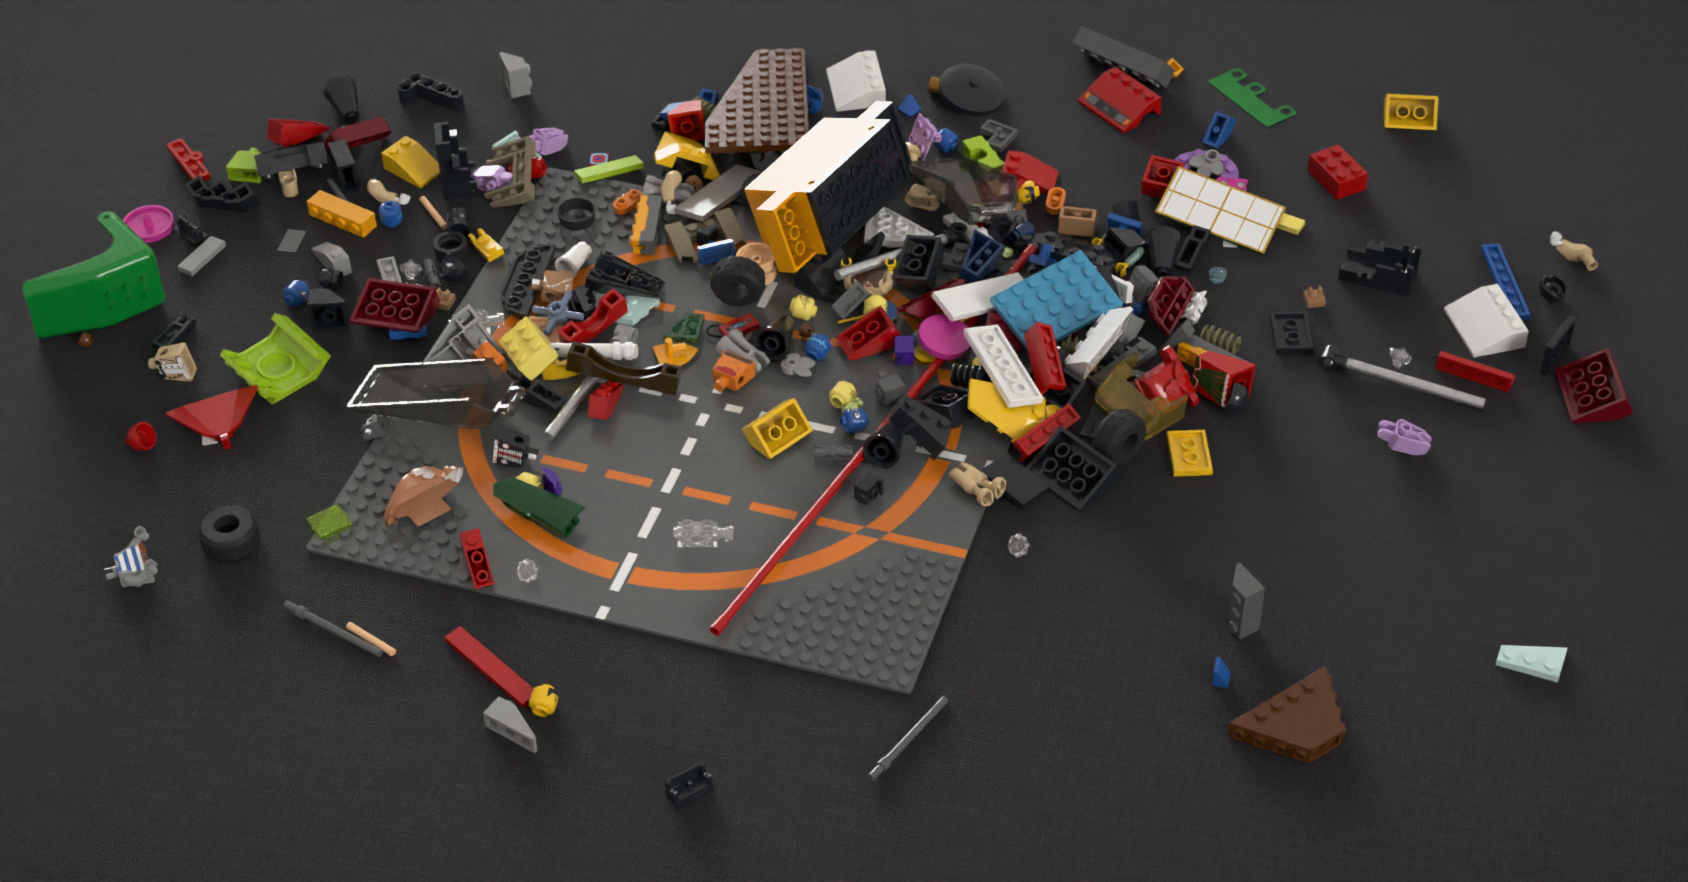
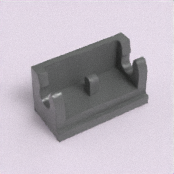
M382 398L366 405L365 409L374 408V410L367 414V423L361 426V430H365V434H363L365 441L384 436L389 412Z

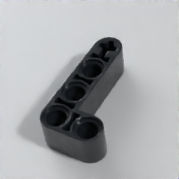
M419 73L409 75L397 86L399 101L402 104H410L419 97L452 111H459L464 108L463 93L460 89Z

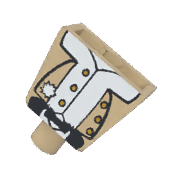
M186 343L160 347L155 358H150L148 361L150 369H158L162 378L169 380L192 381L197 370Z

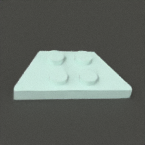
M592 291L596 299V303H594L596 309L599 299L605 294ZM622 295L626 299L628 312L614 323L635 325L641 318L649 314L651 308L659 307V299Z

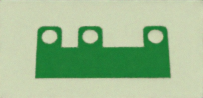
M1235 68L1208 81L1266 127L1296 114V111L1288 105H1283L1273 110L1257 98L1256 95L1266 91V88L1258 82L1251 83L1245 87L1240 85L1237 81L1247 77V74L1239 68ZM1239 71L1243 75L1237 78L1232 76V73ZM1257 85L1261 87V90L1254 92L1250 87ZM1283 108L1291 110V114L1284 115L1280 111Z

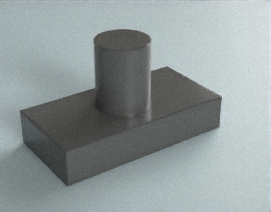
M856 281L830 307L842 319H845L870 293Z

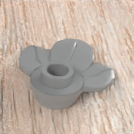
M1214 149L1208 150L1205 154H1197L1189 162L1190 166L1198 168V174L1206 177L1211 176L1212 173L1219 176L1223 171V164L1220 162L1221 156Z
M791 353L781 362L782 372L787 375L797 374L809 377L812 376L809 369L815 366L816 362L810 357H801L799 353Z

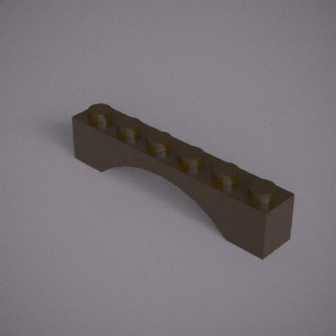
M573 341L568 351L566 370L675 396L682 373L681 366L668 363L651 367L625 366L605 358L591 345Z

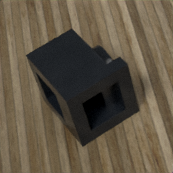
M867 472L854 484V499L865 505L876 499L878 494L881 496L884 494V479L870 472Z

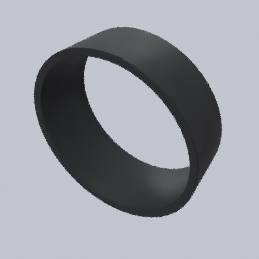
M569 198L561 202L557 208L561 225L569 230L586 229L595 220V204L586 198ZM574 209H583L591 213L588 218L579 221H570L562 217L566 212Z

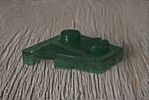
M685 313L679 321L672 325V330L669 333H663V341L666 338H671L672 342L698 344L705 321V314Z

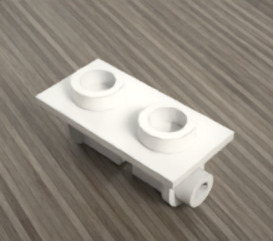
M1207 291L1195 292L1180 319L1186 317L1191 325L1198 322L1201 316L1200 313L1203 312L1207 305V299L1204 297Z

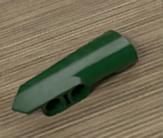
M516 478L502 480L493 484V495L500 499L506 507L529 521L535 520L563 538H567L580 522L577 515L585 509L584 506Z

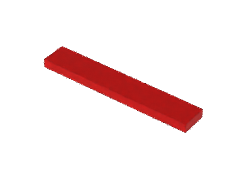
M460 626L444 637L447 644L520 707L525 708L529 705L534 688Z

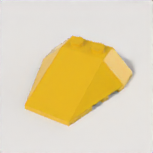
M664 132L654 153L656 164L672 168L676 158L680 157L700 163L704 178L715 180L720 176L711 154H705V148L699 142Z
M975 379L969 380L968 409L986 423L988 421L998 427L997 431L1002 434L1004 432L1010 436L1012 443L1045 420L1046 398L1043 399L1041 404L1008 408L993 383Z

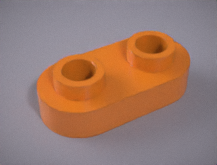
M1053 187L1048 191L1046 211L1051 215L1060 214L1061 206H1064L1066 191L1063 188Z
M636 189L628 191L613 202L614 212L619 215L629 213L637 207V202H640L643 193Z

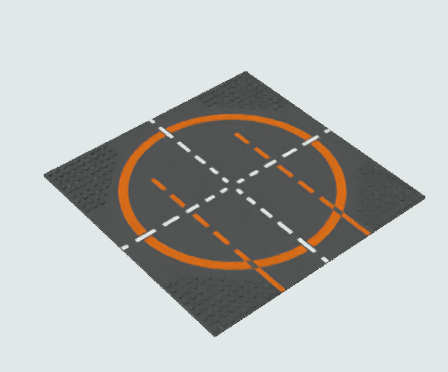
M548 167L546 175H543L535 185L534 200L522 205L498 243L503 248L505 254L491 262H486L453 316L470 304L481 318L480 322L501 349H503L499 340L520 321V319L512 316L503 308L500 297L502 284L514 258L522 251L526 253L534 249L533 246L555 244L556 251L548 271H557L555 268L556 259L564 255L579 242H586L591 247L592 253L573 278L572 302H578L574 291L575 288H581L582 292L588 290L584 288L586 276L590 269H594L597 257L601 251L612 252L614 256L631 263L653 276L661 278L665 282L659 297H649L659 299V307L651 308L649 314L641 318L635 325H628L637 328L639 331L637 341L635 342L638 345L637 359L625 360V358H622V360H613V362L630 367L659 365L652 346L665 344L666 338H671L672 343H685L686 345L698 348L699 350L689 362L681 366L682 373L676 396L625 384L612 415L607 420L588 417L589 396L603 383L608 381L607 379L599 378L554 439L549 441L543 436V433L588 375L579 374L563 379L543 380L540 373L532 380V382L539 380L568 398L567 402L555 412L528 404L495 387V382L491 378L444 393L423 365H421L390 413L384 436L373 440L307 544V551L907 695L911 694L986 507L978 503L977 496L964 491L950 477L949 472L954 468H958V465L963 461L981 471L1008 453L1012 444V438L1004 432L1002 434L997 431L998 427L990 421L986 423L975 415V418L961 423L960 427L951 428L946 448L935 460L930 458L931 454L924 447L919 448L916 445L918 442L909 434L907 436L904 434L900 458L893 467L881 469L882 467L873 466L864 459L734 615L719 636L713 635L709 630L712 624L725 612L864 445L867 437L874 433L892 411L896 402L885 406L875 395L876 381L880 379L877 372L884 370L887 376L897 373L905 384L906 394L932 362H921L914 357V365H895V346L888 351L850 361L836 336L859 320L838 324V321L843 319L830 307L832 303L795 287V273L779 272L777 265L775 280L765 286L763 295L759 300L744 306H732L723 303L713 294L710 287L711 273L713 267L718 262L701 265L700 263L693 264V258L686 257L682 258V263H679L665 238L664 225L681 221L682 225L685 226L700 221L678 214H668L666 211L667 203H663V213L655 255L633 254V247H630V236H633L632 225H635L634 215L637 213V209L635 208L627 214L619 215L613 210V202L632 189L643 193L644 186L606 178L582 184L574 176V172ZM574 197H582L592 201L596 207L593 224L583 230L564 228L557 214V208L561 202ZM677 201L671 202V204H675L676 206L682 203ZM732 203L720 209L731 208L743 232L746 245L749 243H763L750 209H747L746 206ZM574 209L566 212L562 217L570 221H579L588 218L591 213L583 209ZM860 229L841 247L848 259L851 258L852 260L855 251L864 244L865 230ZM721 233L718 234V239L715 242L724 241ZM697 240L691 241L698 256L697 247L700 245L697 244ZM742 242L735 245V247L737 248V252L742 246H744ZM881 246L880 252L876 256L900 249L902 247L888 248L886 246ZM944 247L947 253H951L953 247ZM1002 257V261L995 268L1000 269L1005 275L1017 260ZM1027 262L1019 274L1023 279H1026L1028 269L1039 264ZM883 265V266L874 268V269H886V271H888V268L886 267V265ZM939 269L933 289L954 278L960 279L961 272ZM1037 270L1036 272H1034L1033 274L1031 273L1030 275H1034L1041 270ZM894 280L893 288L886 295H883V298L899 307L925 293L913 292ZM843 282L839 287L846 290ZM539 291L533 306L548 308L550 303L541 300V291ZM798 295H804L813 298L815 306H818L815 317L811 316L808 321L793 317L792 311H789L793 297L796 298ZM861 302L845 319L864 315V303ZM532 310L529 315L538 317H548L544 314L533 313ZM898 312L896 318L892 321L902 336L914 337L915 349L920 344L918 332L923 321L915 320ZM749 313L759 322L760 327H764L782 315H787L795 322L788 354L799 353L801 357L806 356L804 346L809 338L799 336L800 328L804 322L813 326L814 333L810 332L811 335L821 333L827 335L832 348L824 360L815 361V366L809 369L812 376L803 377L797 374L787 375L783 373L781 362L786 359V356H784L780 360H770L767 367H762V370L757 372L756 376L739 390L733 391L725 388L722 392H719L714 388L713 368L720 358L715 353V348L721 338L709 336L706 333V329L712 324H725ZM988 313L984 314L974 327L986 326ZM613 323L588 343H610L609 341L613 337L615 328L619 323ZM718 327L709 329L711 334L722 335ZM759 329L743 335L744 338L754 340ZM1022 345L1021 352L1017 356L1028 372L1031 362L1028 351ZM971 346L964 356L958 359L946 360L915 398L939 384L956 387L950 382L951 368L955 363L960 365L972 364L973 359L977 356ZM558 358V360H559L560 362L567 359V358ZM515 364L508 368V372L520 378L522 375L526 377L521 371H518ZM839 381L852 383L856 389L857 397L863 401V406L860 408L867 413L869 424L861 433L848 434L839 425L842 409L834 407L829 398V392ZM795 398L813 431L773 458L768 459L750 445L742 428L782 402ZM500 425L528 435L530 437L529 447L539 449L537 460L526 458L524 466L521 468L493 464L494 441ZM814 445H852V458H814ZM424 466L435 467L441 470L446 466L463 468L459 484L441 498L451 510L419 527L409 516L398 518V524L392 523L388 529L386 528L383 520L385 509L401 478L413 469ZM541 467L552 470L558 476L562 485L561 497L584 506L585 509L577 515L580 522L567 538H563L535 520L529 521L506 507L500 499L493 495V484L502 480L516 478L523 472H528L541 478ZM867 472H870L884 479V494L882 496L878 494L876 499L865 505L854 499V484ZM479 528L495 585L475 590L459 537L461 532Z

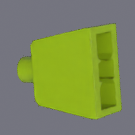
M250 148L249 151H238L226 166L229 180L261 183L262 176H258L254 155L261 152L257 148Z

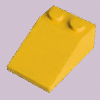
M407 136L381 152L385 170L420 189L440 175L438 162L417 141Z

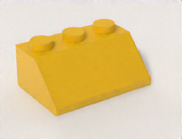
M1386 94L1384 99V128L1436 131L1439 96Z
M795 398L782 402L742 428V431L752 447L768 459H771L812 432L813 429Z

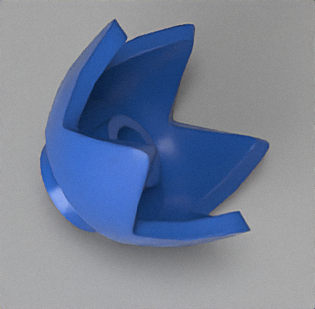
M808 85V113L815 114L822 108L823 94L821 88H818L817 91L814 87Z

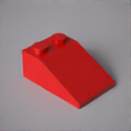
M269 118L267 139L272 140L273 144H279L281 147H290V144L297 145L328 131L330 127L316 121Z
M1008 150L1002 169L1001 181L1021 179L1033 181L1035 186H1039L1040 193L1048 194V191L1055 187L1059 171L1027 153Z
M880 305L837 335L836 339L849 360L852 361L890 350L895 346V336L902 335Z

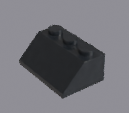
M907 235L892 277L893 280L913 292L927 293L933 290L946 251L941 237Z
M841 248L833 255L815 254L795 273V287L825 300L824 295L835 285L839 287L844 282L843 279L838 281L835 278L834 272L841 269L842 258L843 264H849L848 257Z
M1030 367L1028 374L1035 383L1032 367ZM1062 367L1066 388L1063 391L1049 388L1042 396L1046 398V402L1056 405L1060 409L1069 403L1074 408L1082 401L1090 386L1085 380Z

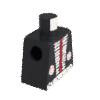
M500 425L494 441L493 464L521 468L524 466L526 458L537 460L539 449L529 447L530 437L528 435Z

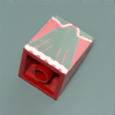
M1208 351L1197 355L1192 385L1196 392L1224 407L1230 399L1234 383L1245 386L1249 391L1248 398L1250 397L1256 365Z

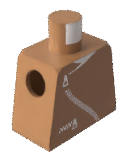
M545 271L543 280L532 279L531 290L541 291V300L544 302L561 301L566 291L572 292L574 272Z

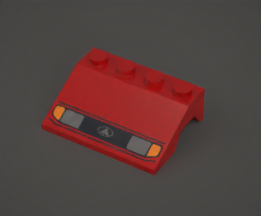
M1115 66L1102 73L1078 98V103L1124 134L1137 127L1143 116L1153 111L1159 115L1162 97Z

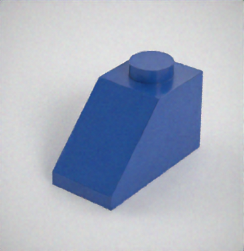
M1215 111L1202 143L1218 149L1230 137L1236 120L1231 116Z

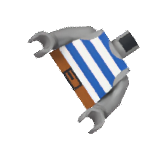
M138 526L135 529L134 535L136 538H133L124 550L113 556L116 565L104 569L107 580L119 577L123 587H141L143 584L155 582L153 575L158 571L157 563L152 559H148L145 545L141 542L149 538V534L142 526Z

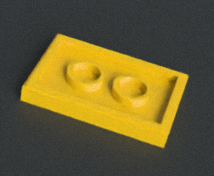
M1205 430L1167 431L1166 437L1174 477L1213 474Z

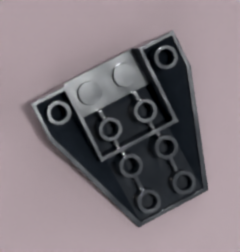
M601 251L597 257L594 269H590L586 276L584 288L600 294H606L614 288L621 295L659 297L665 282L661 278L653 276L631 263L614 256L612 252Z

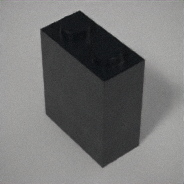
M345 139L328 143L333 172L342 193L346 194L360 190L355 162Z

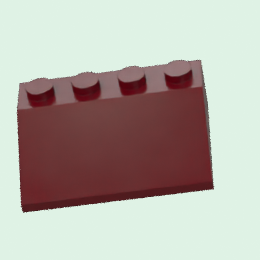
M368 278L349 322L418 333L434 316L440 299L435 287Z
M1609 348L1555 369L1572 423L1616 421L1634 414L1617 364Z

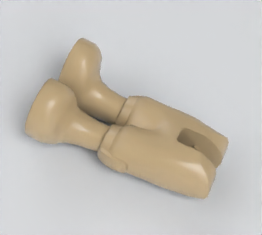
M964 461L958 465V468H954L949 472L950 477L964 491L969 494H975L978 503L984 507L990 506L994 498L999 499L1005 491L1007 484L1006 480L1002 477H996L992 482L989 481L986 474Z

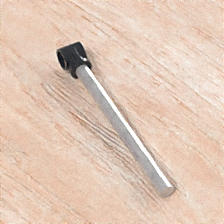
M954 222L950 225L949 230H942L935 237H941L946 248L951 245L954 246L955 242L965 243L967 226L960 222ZM902 248L835 270V278L839 281L886 265L885 260L887 257L889 258V263L894 262V258L898 261Z
M1334 345L1326 346L1318 361L1319 366L1326 371H1332L1337 368L1345 372L1346 369L1482 410L1485 405V398L1351 359L1350 354H1343Z

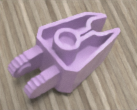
M554 127L534 129L533 135L529 136L536 142V152L541 155H548L562 150L568 141V135L563 134V130Z
M501 165L482 166L475 169L470 177L477 181L476 188L489 192L512 184L513 173L506 172L505 168Z
M1403 419L1397 420L1396 423L1387 420L1379 422L1380 429L1377 435L1379 438L1389 442L1388 446L1391 450L1411 455H1423L1431 447L1429 443L1432 438L1426 431Z

